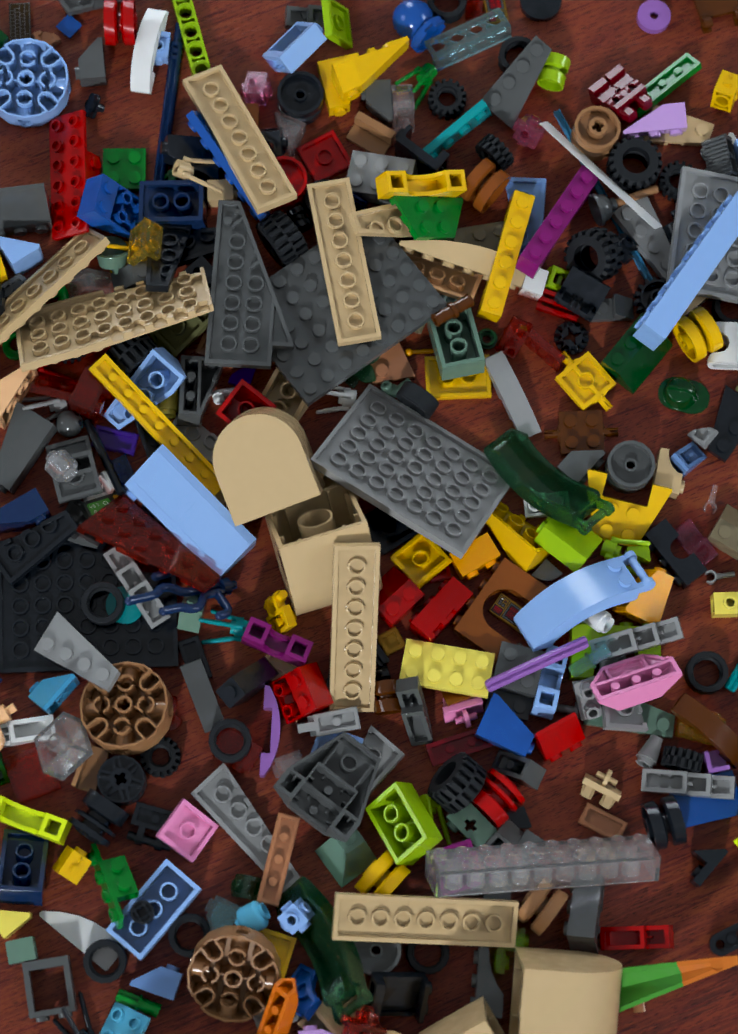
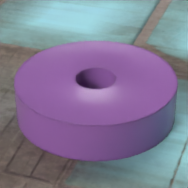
M647 0L638 9L637 23L646 33H661L669 25L671 19L670 9L660 0ZM650 15H656L657 18L653 19Z

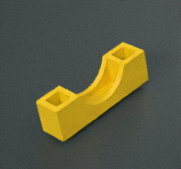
M464 169L443 170L425 175H410L406 173V170L385 171L375 178L378 199H390L393 196L456 198L467 191Z

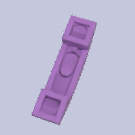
M265 685L263 708L264 711H272L270 753H261L260 778H265L271 769L280 742V714L276 698L269 685Z

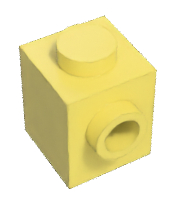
M713 592L710 596L711 618L738 617V592Z

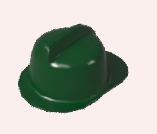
M684 377L665 379L658 389L660 402L672 410L688 414H698L703 412L710 402V395L703 384Z

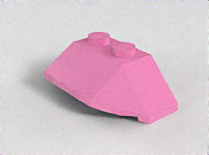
M640 654L601 667L594 680L590 683V688L599 704L621 711L662 697L682 677L683 673L673 657L667 656L665 658L659 655Z

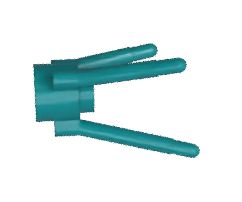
M212 609L210 612L216 614L218 611ZM233 615L226 618L232 620L231 622L199 618V622L230 627V634H234V636L202 640L201 643L241 642L249 621L244 620V617Z

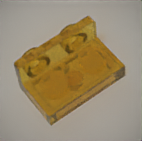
M145 217L130 230L128 264L135 266L140 261L145 260L147 256L156 261L160 259L162 226Z

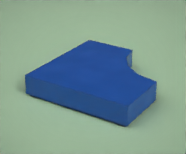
M301 963L290 978H295L297 982L298 1006L295 1014L309 1021L322 1003L315 992L316 982L320 975L317 971Z

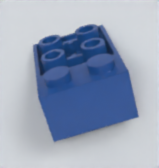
M104 173L86 180L77 217L94 228L141 242L146 224H139L138 222L139 197Z

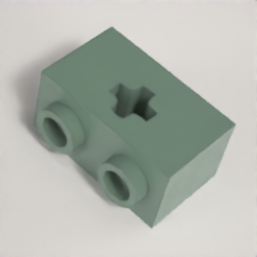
M472 803L461 811L449 814L445 818L448 821L446 823L447 827L454 834L459 832L464 837L462 841L471 838L476 851L498 831ZM465 821H467L468 823L473 821L475 823L473 826L475 831L471 829L468 831L465 830Z

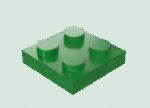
M103 148V173L129 191L139 192L140 181H146V148Z

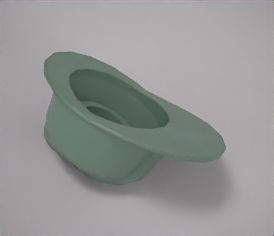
M106 236L110 244L127 246L125 241L119 237ZM105 247V250L97 255L99 266L102 269L112 270L116 275L120 268L126 266L130 251Z

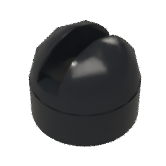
M387 664L376 669V681L391 679Z

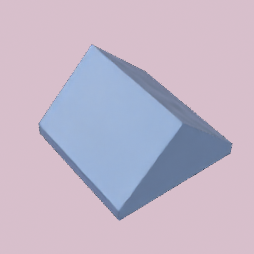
M0 236L1 254L15 275L18 273L23 275L43 263L44 256L40 244Z

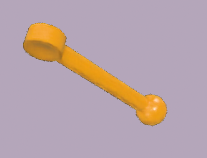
M407 348L404 353L409 357L412 354L434 353V350H412Z

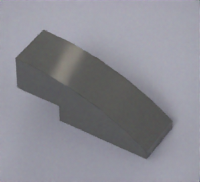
M201 658L179 667L204 732L207 733L224 718Z
M418 676L397 679L396 694L411 746L433 743L434 739L428 710Z

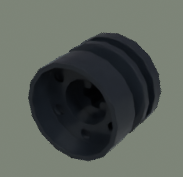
M125 755L114 756L106 760L100 767L97 775V785L101 794L115 805L120 807L130 806L137 803L144 796L147 788V776L141 765L134 758ZM125 775L127 782L118 785L116 778Z
M90 788L82 800L89 808L88 811L85 812L76 808L75 812L83 818L81 821H78L71 816L68 821L77 832L92 842L108 848L111 843L103 838L104 834L107 833L115 838L116 834L109 828L110 825L122 827L130 815Z

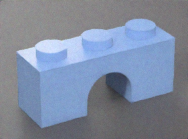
M553 645L552 647L546 648L545 652L547 653L558 647ZM568 657L542 668L530 715L549 720L553 719Z

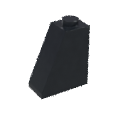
M167 134L165 140L160 144V154L163 155V162L172 167L177 159L183 160L184 156L212 159L214 155L210 150H206L200 142L201 137ZM191 163V166H194L193 176L204 179L206 182L207 180L219 179V167L216 164Z
M263 657L230 677L215 692L230 709L248 702L279 673L269 660Z

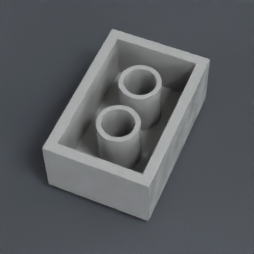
M353 150L347 177L350 179L354 200L380 205L391 204L389 199H378L375 178L385 171L406 170L407 174L417 175L418 167L416 160Z

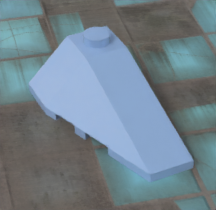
M158 347L150 351L130 379L156 406L176 392L185 380L186 375L180 362L164 347ZM116 398L103 414L118 430L135 420Z

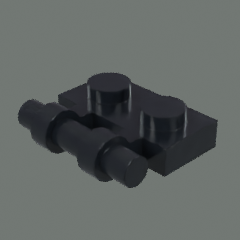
M137 802L131 824L139 826L137 833L128 831L126 839L134 841V844L139 846L144 844L154 847V850L160 852L161 850L170 852L171 847L158 837L146 836L145 831L150 829L158 832L172 811Z

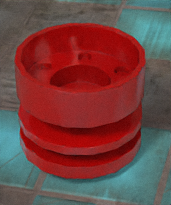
M491 768L487 773L493 782L486 777L484 783L486 789H481L471 803L495 828L499 829L509 819L504 809L507 807L511 811L516 812L518 808L514 802L523 805L526 801L517 786L508 777Z

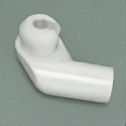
M235 387L215 390L212 393L213 402L216 405L223 404Z

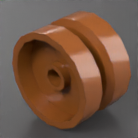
M489 158L483 159L466 178L467 191L459 195L465 201L474 199L473 207L480 213H484L494 204L511 179V176L504 170L495 172L496 164Z

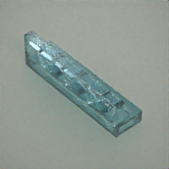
M499 7L424 41V44L432 56L433 66H435L438 72L511 38V24ZM496 16L502 21L496 25L489 23V20ZM474 26L483 27L482 31L478 33L470 32V29ZM456 34L464 36L463 40L459 42L452 41L451 39ZM437 43L445 44L444 48L437 52L432 47V45Z

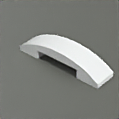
M148 8L142 19L132 56L130 91L152 93L156 75L153 72L161 31L165 32L168 11Z

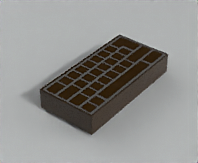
M9 3L10 41L32 38L30 3Z

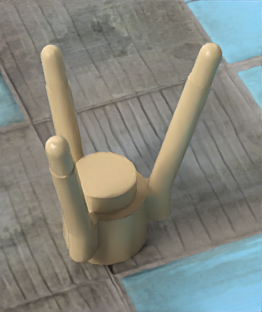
M184 156L183 160L177 159L172 168L173 176L183 180H192L211 190L223 193L222 189L193 176L194 166H191V163L215 164L213 159H198Z

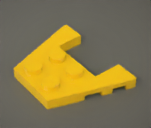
M588 469L592 531L601 537L603 541L605 539L611 540L612 536L620 539L641 540L672 493V488L652 484L648 503L645 506L603 496L608 474ZM620 544V545H624V546H628V547H629V546H638V545H632V544Z

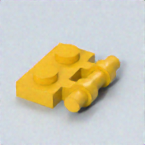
M278 590L265 600L263 607L269 615L266 618L267 623L272 625L273 630L284 635L297 625L296 614L291 610L290 604L285 605V600L288 596L287 591Z

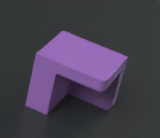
M719 750L703 751L701 753L704 755L702 764L704 773L713 775L728 771L731 768L730 765H726V761L719 755Z

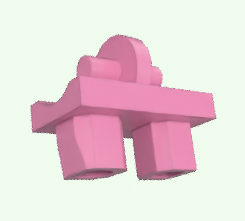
M473 697L447 706L443 698L444 707L442 709L445 723L455 721L456 725L464 723L466 728H470V721L478 719L477 714L484 712L482 698Z

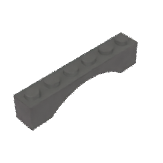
M485 876V882L479 884L478 895H482V899L511 900L512 878ZM478 946V950H474L473 964H477L476 974L472 973L471 987L475 988L474 997H470V1003L484 996L495 1017L502 1018L504 994L498 987L492 974L489 961V947Z

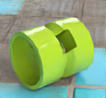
M551 52L543 67L544 69H542L538 76L537 84L545 90L562 91L566 81L565 75L568 73L571 60L563 54Z

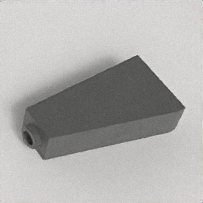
M19 402L15 405L0 450V491L4 494L7 491L13 495L45 450V446L49 444L57 432V428L53 423L30 409L22 410L24 405Z

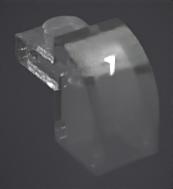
M412 84L391 85L393 130L396 133L401 128L405 129L408 125L413 127L412 133H415V104Z

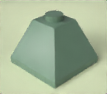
M357 829L346 843L330 838L315 850V853L341 888L364 872L377 859Z

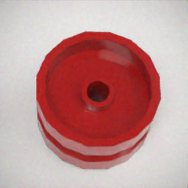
M104 0L103 20L106 46H117L120 32H122L124 45H135L138 32V15L135 0H122L121 12H119L117 0Z
M279 156L276 159L297 193V199L274 208L285 211L302 203L305 191L307 190L308 177L306 169L300 161L289 156Z

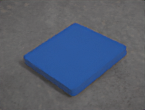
M66 15L56 28L70 39L82 27V24L72 16Z

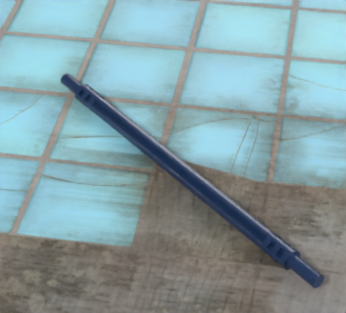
M178 22L175 23L174 39L170 45L153 181L164 180L168 164L163 162V155L160 154V144L165 140L167 134L172 135L183 52L182 36ZM147 225L146 239H145V244H147V245H148V225Z

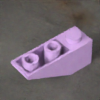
M685 102L661 105L623 130L622 138L626 137L627 140H629L630 136H635V139H638L639 136L659 138L661 134L670 133V136L682 135V132H685L687 129Z

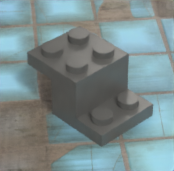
M88 435L45 446L59 504L103 493Z
M502 641L492 677L546 652L540 650L533 652L531 648ZM542 669L489 692L484 711H486L493 693H496L520 720L528 721Z

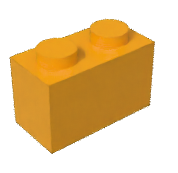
M488 532L473 541L462 559L449 553V557L452 560L451 564L461 580L465 578L468 580L473 579L479 575L478 571L484 567L487 569L492 568L501 556Z

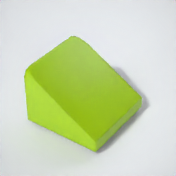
M647 545L629 546L624 551V554L630 550L634 551L637 555V560L645 565L651 562L650 550Z

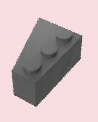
M181 355L180 364L186 378L179 386L177 426H200L212 393L223 371V367L205 366L204 356Z

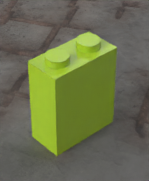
M560 508L556 514L554 512L549 514L546 520L537 528L538 536L534 540L535 543L573 572L580 570L603 541L601 537L563 508Z

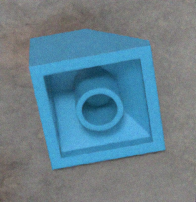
M73 673L43 679L40 683L37 681L30 688V695L28 697L45 713L51 715L54 714L80 682Z

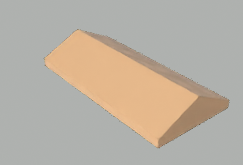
M414 252L413 255L406 253L439 294L457 300L465 296V294H469L474 301L483 275L475 273L474 276L463 273V268L458 266L451 269L443 266V261L434 259V262L422 259V254Z

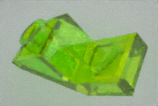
M520 928L516 932L515 946L528 947L529 934H525V929ZM498 947L495 950L493 974H504L505 970L509 969V956H505L506 951L515 952V948Z

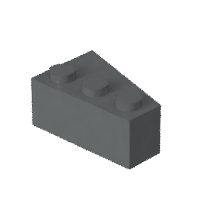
M576 871L575 879H571L570 893H573L572 900L567 902L569 921H565L563 934L567 936L570 950L595 954L599 952L596 942L597 935L601 931L599 922L601 912L603 911L605 890L603 874Z

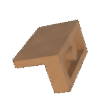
M358 111L354 119V125L347 134L346 139L369 153L385 155L395 140L396 132Z
M87 742L71 785L85 792H88L90 788L96 791L99 769L108 760L110 753Z

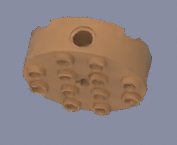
M130 661L115 663L112 665L121 674L110 693L91 682H88L84 687L79 703L81 722L91 738L109 753L125 756L143 753L158 744L169 730L174 714L172 695L160 676L146 665Z
M225 925L208 932L196 944L187 969L188 989L191 996L194 997L200 1008L208 1016L224 1022H245L265 1011L273 986L281 978V959L274 944L261 932L244 925Z

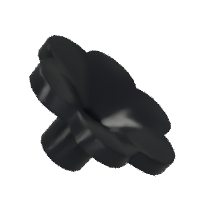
M91 93L89 99L86 100L85 111L87 118L94 119L97 112L103 113L105 106L100 104V95Z

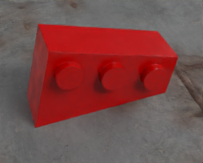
M454 576L450 580L445 579L438 587L440 591L435 596L431 595L424 603L425 607L420 613L416 612L409 620V630L420 640L433 643L473 596L474 593Z

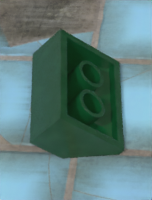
M643 313L640 314L601 362V366L612 379L632 394L636 392L673 346L667 337L652 351L633 337L637 330L634 326L644 315Z

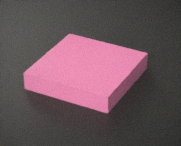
M181 799L155 836L187 861L193 863L219 825L187 800Z

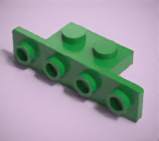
M93 843L87 857L92 861L90 866H94L95 881L97 885L102 887L101 895L104 904L108 903L110 921L112 923L115 922L117 930L122 929L124 916L119 902L137 898L139 891L125 855L102 860L96 843Z

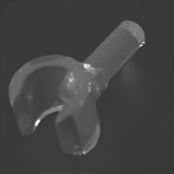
M717 485L712 486L710 498L703 505V512H706L708 504L713 506L712 514L717 511V505L715 504Z

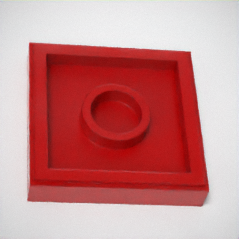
M333 129L296 148L298 156L314 182L321 179L330 180L349 169L351 159Z

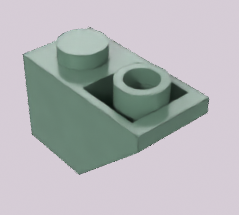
M189 583L187 588L197 585L194 583ZM200 594L184 597L182 603L195 604ZM208 600L204 608L197 613L179 612L177 629L199 634L202 626L199 618H204Z

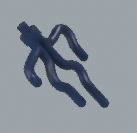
M175 562L170 564L165 570L152 573L151 579L158 581L171 577L176 571H183L197 586L184 588L176 584L162 583L157 585L153 591L126 597L124 601L127 606L159 598L164 592H171L184 597L200 594L195 604L176 603L164 606L159 609V614L165 616L177 612L197 613L204 608L208 599L215 598L223 608L222 611L216 612L215 618L223 620L232 614V606L225 596L230 595L233 589L237 588V582L235 580L230 581L229 578L206 581L199 576L191 565Z

